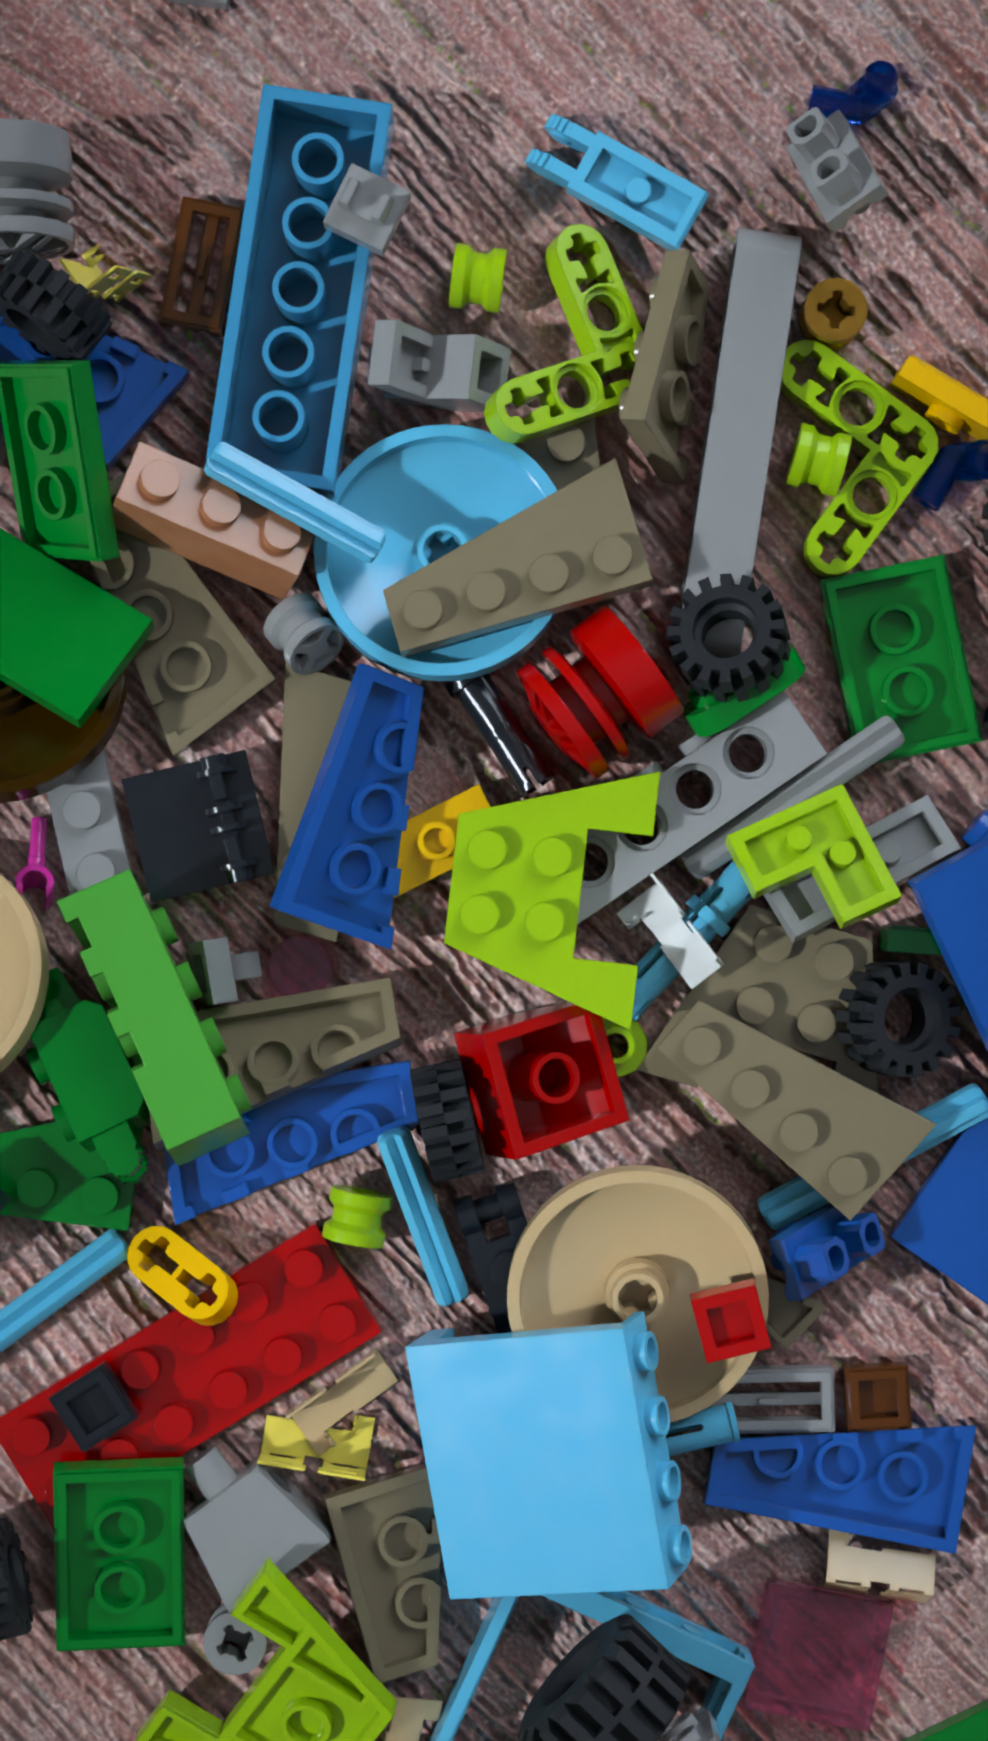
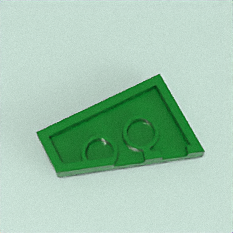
M56 1121L0 1132V1188L12 1198L0 1215L129 1231L132 1227L137 1182L124 1185L122 1180H116L115 1175L111 1176L109 1170L104 1167L106 1163L101 1161L97 1150L90 1153L78 1143L77 1139L67 1142ZM144 1127L136 1130L141 1142L143 1140Z

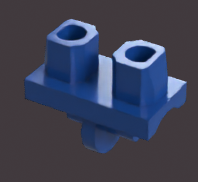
M831 1203L826 1204L799 1222H790L777 1229L769 1240L773 1254L771 1256L772 1265L777 1270L784 1271L786 1274L784 1292L787 1301L804 1300L831 1281H836L847 1274L848 1270L866 1258L872 1257L885 1249V1240L878 1217L874 1212L857 1213L850 1221Z

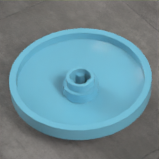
M451 424L426 425L407 429L380 440L362 452L344 469L337 479L335 495L328 494L326 497L385 531V543L376 559L372 563H365L316 535L314 538V566L317 582L332 619L348 641L363 655L378 665L407 677L427 681H459L482 676L506 666L523 655L544 635L557 613L402 657L383 590L557 491L556 487L545 471L526 452L516 445L501 441L492 433L478 428Z

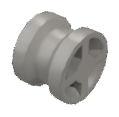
M306 593L294 594L281 601L267 616L263 627L264 636L275 649L284 651V660L295 673L301 675L314 674L324 669L337 657L344 644V635L334 620L324 617L322 606L312 595Z
M222 1603L215 1609L209 1619L204 1635L203 1647L206 1658L215 1669L224 1674L237 1676L249 1673L260 1664L266 1654L269 1638L230 1615V1612ZM231 1641L234 1644H239L242 1650L240 1651L238 1647L230 1644L225 1645V1643Z

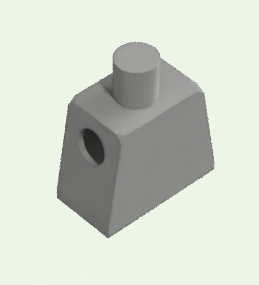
M213 1445L199 1454L184 1468L204 1495L203 1498L189 1508L184 1523L225 1607L231 1614L235 1600L267 1557L286 1575L331 1541L332 1528L329 1519L275 1467L257 1464L259 1458L257 1457L235 1473L218 1448Z

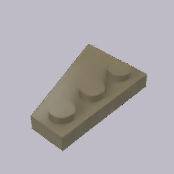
M426 1462L322 1495L371 1672L381 1683L438 1665L441 1546Z

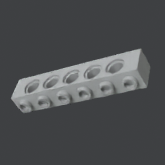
M782 691L719 734L706 737H698L695 734L679 745L685 757L665 771L659 762L656 761L634 776L660 772L655 815L658 824L657 833L649 843L638 845L631 842L624 833L588 829L587 843L596 845L602 850L606 864L603 873L598 878L591 881L582 880L577 925L827 755V752L785 691ZM737 737H750L761 748L762 760L758 768L753 772H742L735 768L730 761L729 749ZM684 773H698L709 784V798L698 809L684 806L677 797L676 784Z

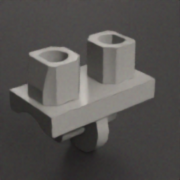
M814 107L788 125L786 132L792 143L786 149L826 223L835 233L846 225L854 213H864L868 210L870 203L880 202L889 195L851 125L839 109L826 118L818 107Z

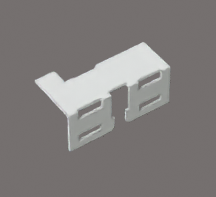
M651 873L650 876L656 883L616 914L628 930L642 919L662 944L660 946L662 951L693 990L725 964L690 921L686 923L691 930L682 920L686 913L674 900L664 884Z

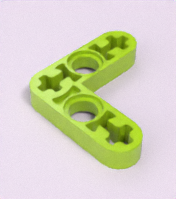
M572 224L562 230L546 248L544 258L547 272L582 356L513 378L502 384L490 395L485 403V421L491 433L501 441L511 444L522 443L619 410L621 393L624 388L630 385L628 379H622L609 384L605 388L603 387L602 378L607 377L619 366L622 370H634L635 341L639 332L643 330L608 244L602 234L591 226ZM570 248L574 253L584 252L587 262L584 265L576 260L570 262L566 252ZM594 280L598 281L599 284L593 285L584 293L580 292L579 286L583 282L587 286ZM590 301L603 302L611 309L615 320L612 330L604 331L592 324L587 312ZM569 377L580 383L585 393V403L582 408L570 407L562 401L557 389L560 378ZM537 397L540 399L541 407L536 408L523 420L519 416L509 417L505 407L511 402L514 406H521L533 402Z
M801 340L791 344L786 349L781 391L834 432L852 435L851 444L866 454L810 529L803 542V557L806 565L815 574L825 578L845 575L858 564L933 462L938 452L939 439L935 428L925 418L826 345L815 340ZM809 356L815 358L819 362L815 373L828 384L832 382L836 373L845 379L834 390L827 406H824L817 400L824 393L825 388L811 379L807 380L803 386L797 384L792 379L796 373V368L790 363L793 358L801 363ZM852 391L862 392L872 400L874 415L869 423L857 426L847 423L842 418L839 411V403L846 393ZM887 411L896 416V419L887 428L900 437H905L911 431L917 433L920 437L916 447L923 453L921 459L911 455L905 461L900 460L895 455L899 444L885 432L881 435L877 444L867 437L880 426ZM864 480L879 482L885 488L888 495L885 509L875 515L861 512L853 501V490L856 484ZM837 508H840L852 523L869 529V532L863 538L859 530L855 528L842 546L843 551L848 555L847 560L844 561L836 557L828 564L819 557L823 552V546L817 539L819 535L830 539L846 520L834 516V512Z

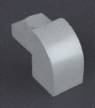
M375 320L373 344L368 357L370 368L368 385L385 391V399L402 404L458 412H484L485 403L490 395L507 382L511 349L477 334L433 335L399 320Z

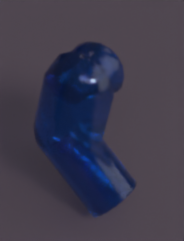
M876 61L869 64L865 70L866 74L846 90L813 84L807 111L818 107L827 118L839 109L850 125L860 126L867 124L893 103L898 93V71L889 62Z

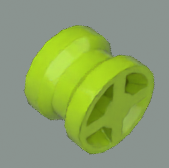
M456 243L449 294L450 308L462 309L470 303L482 305L486 312L500 313L507 249L494 247L488 253L475 252L469 244Z
M802 422L791 452L785 485L798 488L807 483L817 486L821 494L835 497L846 468L852 435L841 432L832 437L823 435L817 431L815 425Z
M332 1184L329 1200L334 1205L332 1217L324 1222L322 1237L356 1247L383 1248L386 1233L382 1229L381 1224L383 1215L391 1210L393 1196L364 1187Z

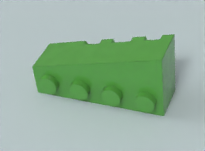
M130 869L58 900L57 903L66 923L70 925L85 949L80 952L82 960L103 1001H107L110 1010L107 1011L109 1021L128 1059L132 1058L135 1067L131 1068L164 1145L178 1167L249 1135L250 1132L242 1114L252 1110V1105L238 1074L226 1078L217 1057L227 1053V1048L214 1019L210 1017L201 1021L192 1001L203 997V994L188 961L176 965L168 946L178 942L179 939L164 906L152 911Z

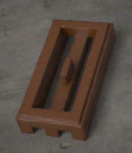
M183 196L158 320L160 325L172 328L174 326L183 327L187 331L197 333L198 331L209 332L212 336L223 338L244 208ZM200 214L206 216L188 312L185 313L177 311L195 216ZM225 219L230 220L210 318L202 316L220 220Z

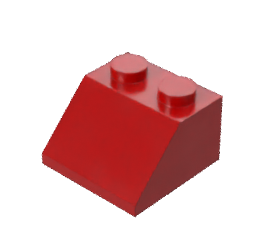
M571 1002L510 1014L453 1033L486 1155L518 1160L629 1121L601 1016Z

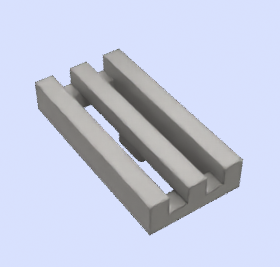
M831 1364L749 1366L737 1383L820 1382V1390L728 1391L709 1407L723 1405L729 1401H732L733 1406L821 1405V1415L736 1416L739 1434L835 1432L834 1368Z

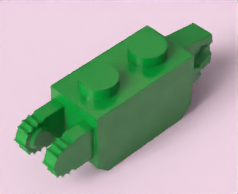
M58 967L49 970V984L41 1017L31 1035L34 1047L25 1051L28 1061L41 1085L50 1081L60 1103L51 1107V1110L65 1140L70 1142L77 1139L78 1143L90 1153L97 1150L101 1161L106 1163L104 1167L109 1170V1174L111 1176L115 1175L118 1181L122 1180L124 1185L135 1182L140 1184V1180L149 1173L148 1167L151 1165L147 1162L149 1158L144 1156L146 1151L136 1130L149 1124L150 1114L131 1069L135 1065L132 1058L128 1059L109 1021L105 1008L88 1000L81 1001L63 972Z

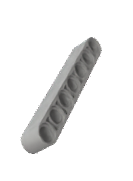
M737 228L730 263L681 595L688 588L695 596L702 593L698 581L709 577L712 588L721 586L720 574L731 573L734 583L737 585L740 584L742 575L752 577L800 261L802 237ZM680 597L679 608L683 609L684 605ZM728 619L714 625L705 637L706 650L719 658H729L740 654L745 621L741 619Z

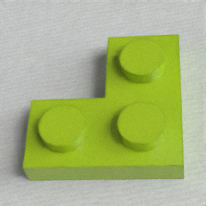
M843 784L726 836L725 845L753 899L811 873L840 929H843L899 903L902 897Z

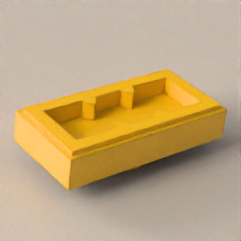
M909 355L899 367L889 387L926 408L925 417L940 429L951 434H958L961 429L988 446V399L917 356Z
M479 784L407 820V829L401 832L397 868L401 869L398 896L453 868L459 814L491 807Z

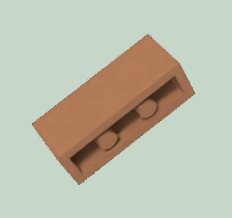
M140 441L112 504L116 529L280 599H284L299 577L314 538L313 533L207 476L203 468Z

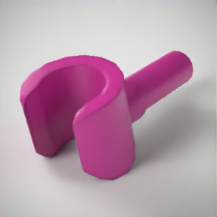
M33 817L31 820L27 865L17 873L15 887L22 895L29 888L36 887L45 892V910H48L52 906L54 898V878L50 870L46 868L45 858L48 820L43 817Z

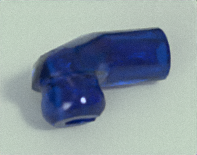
M975 439L941 447L913 492L912 498L924 507L938 512L955 484L983 479L988 480V441Z

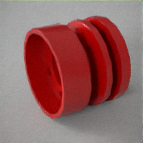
M602 606L570 630L573 643L582 658L574 665L550 646L542 651L543 658L556 677L550 683L530 662L516 671L519 680L526 690L531 704L529 707L545 731L565 756L584 767L596 780L609 771V766L595 746L598 742L603 740L618 758L624 760L630 755V750L619 729L622 724L629 721L639 732L652 739L685 712L675 692L654 661L623 622L606 606Z

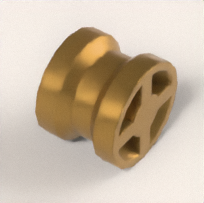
M828 278L816 284L808 293L798 315L799 329L804 339L818 341L832 351L849 345L864 326L868 315L867 300L862 290L852 281L843 278ZM837 301L844 313H849V315L842 314L841 310L837 307Z

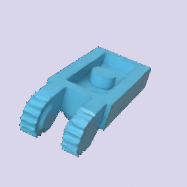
M557 114L550 115L544 126L545 131L557 142L577 152L585 153L577 169H574L545 151L532 149L525 160V165L551 183L567 188V194L667 250H680L704 207L709 193L600 131L595 135Z

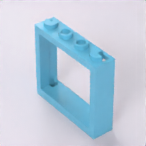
M628 1591L542 1595L602 1624L617 1616L630 1614L674 1657L714 1675L697 1715L706 1709L710 1711L716 1720L719 1739L721 1740L755 1667L749 1647ZM520 1596L493 1598L441 1710L439 1721H436L428 1741H454L457 1730Z

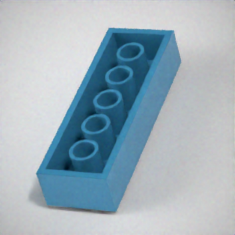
M263 84L206 461L218 442H226L324 497H327L328 494L335 495L337 479L341 474L375 253L325 229L323 220L351 163L386 179L394 132L392 104Z

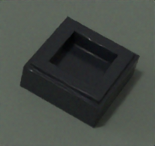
M106 1360L57 1390L48 1398L83 1453L128 1425L140 1415V1412Z

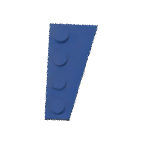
M0 316V362L11 360H55L49 352L44 354L38 350L36 344L32 341H25L18 335L20 332L15 328H9L2 321L4 317ZM104 335L87 360H90L106 470L109 472L189 379V370L168 361L166 364L141 352L139 346L120 337L114 336V338Z
M358 663L269 905L270 907L392 950L394 927L390 926L393 897L398 896L401 869L397 868L401 832L407 829L409 805L405 804L408 775L410 771L414 770L424 687L372 666Z
M404 1060L345 1069L242 1114L250 1132L249 1135L179 1167L168 1153L166 1147H164L175 1225L195 1218L197 1215L221 1205L241 1199L269 1185L304 1173L327 1161L377 1142L378 1136L387 1130L400 1126H406L410 1129L419 1125L410 1078L411 1061Z
M956 1425L897 1430L741 1437L740 1442H730L711 1447L702 1503L956 1554L976 1426Z

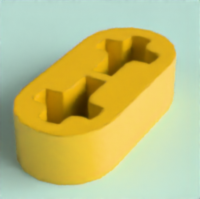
M164 1226L145 1228L133 1237L127 1253L130 1270L139 1280L192 1321L205 1326H214L222 1323L233 1313L238 1299V1291L234 1280L182 1237ZM155 1246L162 1250L166 1249L165 1253L179 1265L172 1275L160 1266H153L154 1262L148 1254ZM193 1277L207 1286L213 1285L212 1290L218 1297L211 1306L203 1302L199 1303V1297L186 1287Z

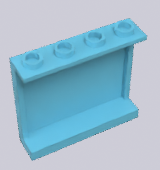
M644 1311L634 1312L622 1323L462 1337H455L453 1328L430 1330L405 1347L450 1600L669 1589L688 1568L692 1558V1539L688 1527L681 1525L677 1503L681 1492V1476L677 1463L674 1460H670L666 1440L670 1427L669 1407L665 1397L658 1394L655 1370L659 1361L658 1344L654 1333L647 1331Z

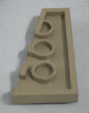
M616 458L389 586L383 590L401 656L406 657L652 586L653 578Z
M119 475L109 483L112 504L123 480L122 475ZM116 529L120 557L102 562H90L104 591L153 619L154 630L133 657L149 701L154 707L163 728L164 736L172 755L176 757L277 680L184 557Z
M285 662L276 886L352 682L322 672L308 675L297 674L287 662ZM275 909V925L337 942L339 931Z
M700 999L657 1046L661 1053L850 1221L937 1125L924 1116L903 1107L882 1094L859 1084Z

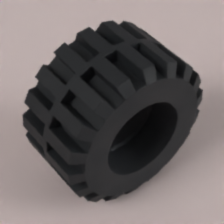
M630 1614L617 1616L591 1631L554 1668L529 1703L520 1725L518 1739L519 1741H658L673 1720L683 1701L689 1683V1671Z

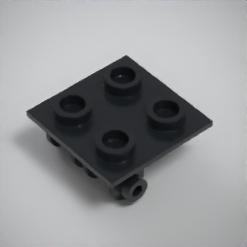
M246 750L229 754L210 755L200 758V761L121 779L151 903L275 874Z

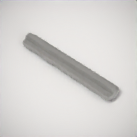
M881 717L681 854L684 865L697 880L703 879L732 859L725 845L727 835L833 787L845 784L902 746L905 741L903 733L891 717Z

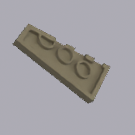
M390 977L197 1011L201 1021L210 1017L214 1019L228 1051L217 1057L226 1078L238 1074L253 1109L402 1045L393 985ZM149 1111L153 1144L159 1150L164 1148L165 1145Z

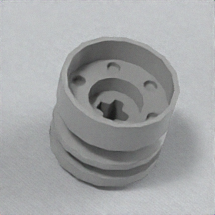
M0 118V264H7L17 250H21L24 253L26 251L31 252L40 260L41 258L53 259L69 254L75 248V231L71 225L65 223L74 216V205L70 199L56 193H51L54 190L66 187L72 181L71 138L66 130L55 125L32 120Z

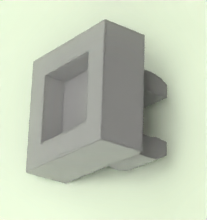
M351 163L323 220L324 228L383 257L411 200V191Z
M227 937L187 943L191 969L203 994V997L196 999L197 1006L237 1001L235 981L262 976L258 951L230 955Z

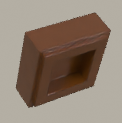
M905 1361L842 1365L845 1428L848 1432L912 1429L909 1369Z

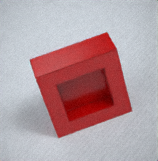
M754 1278L690 1294L707 1364L771 1348Z

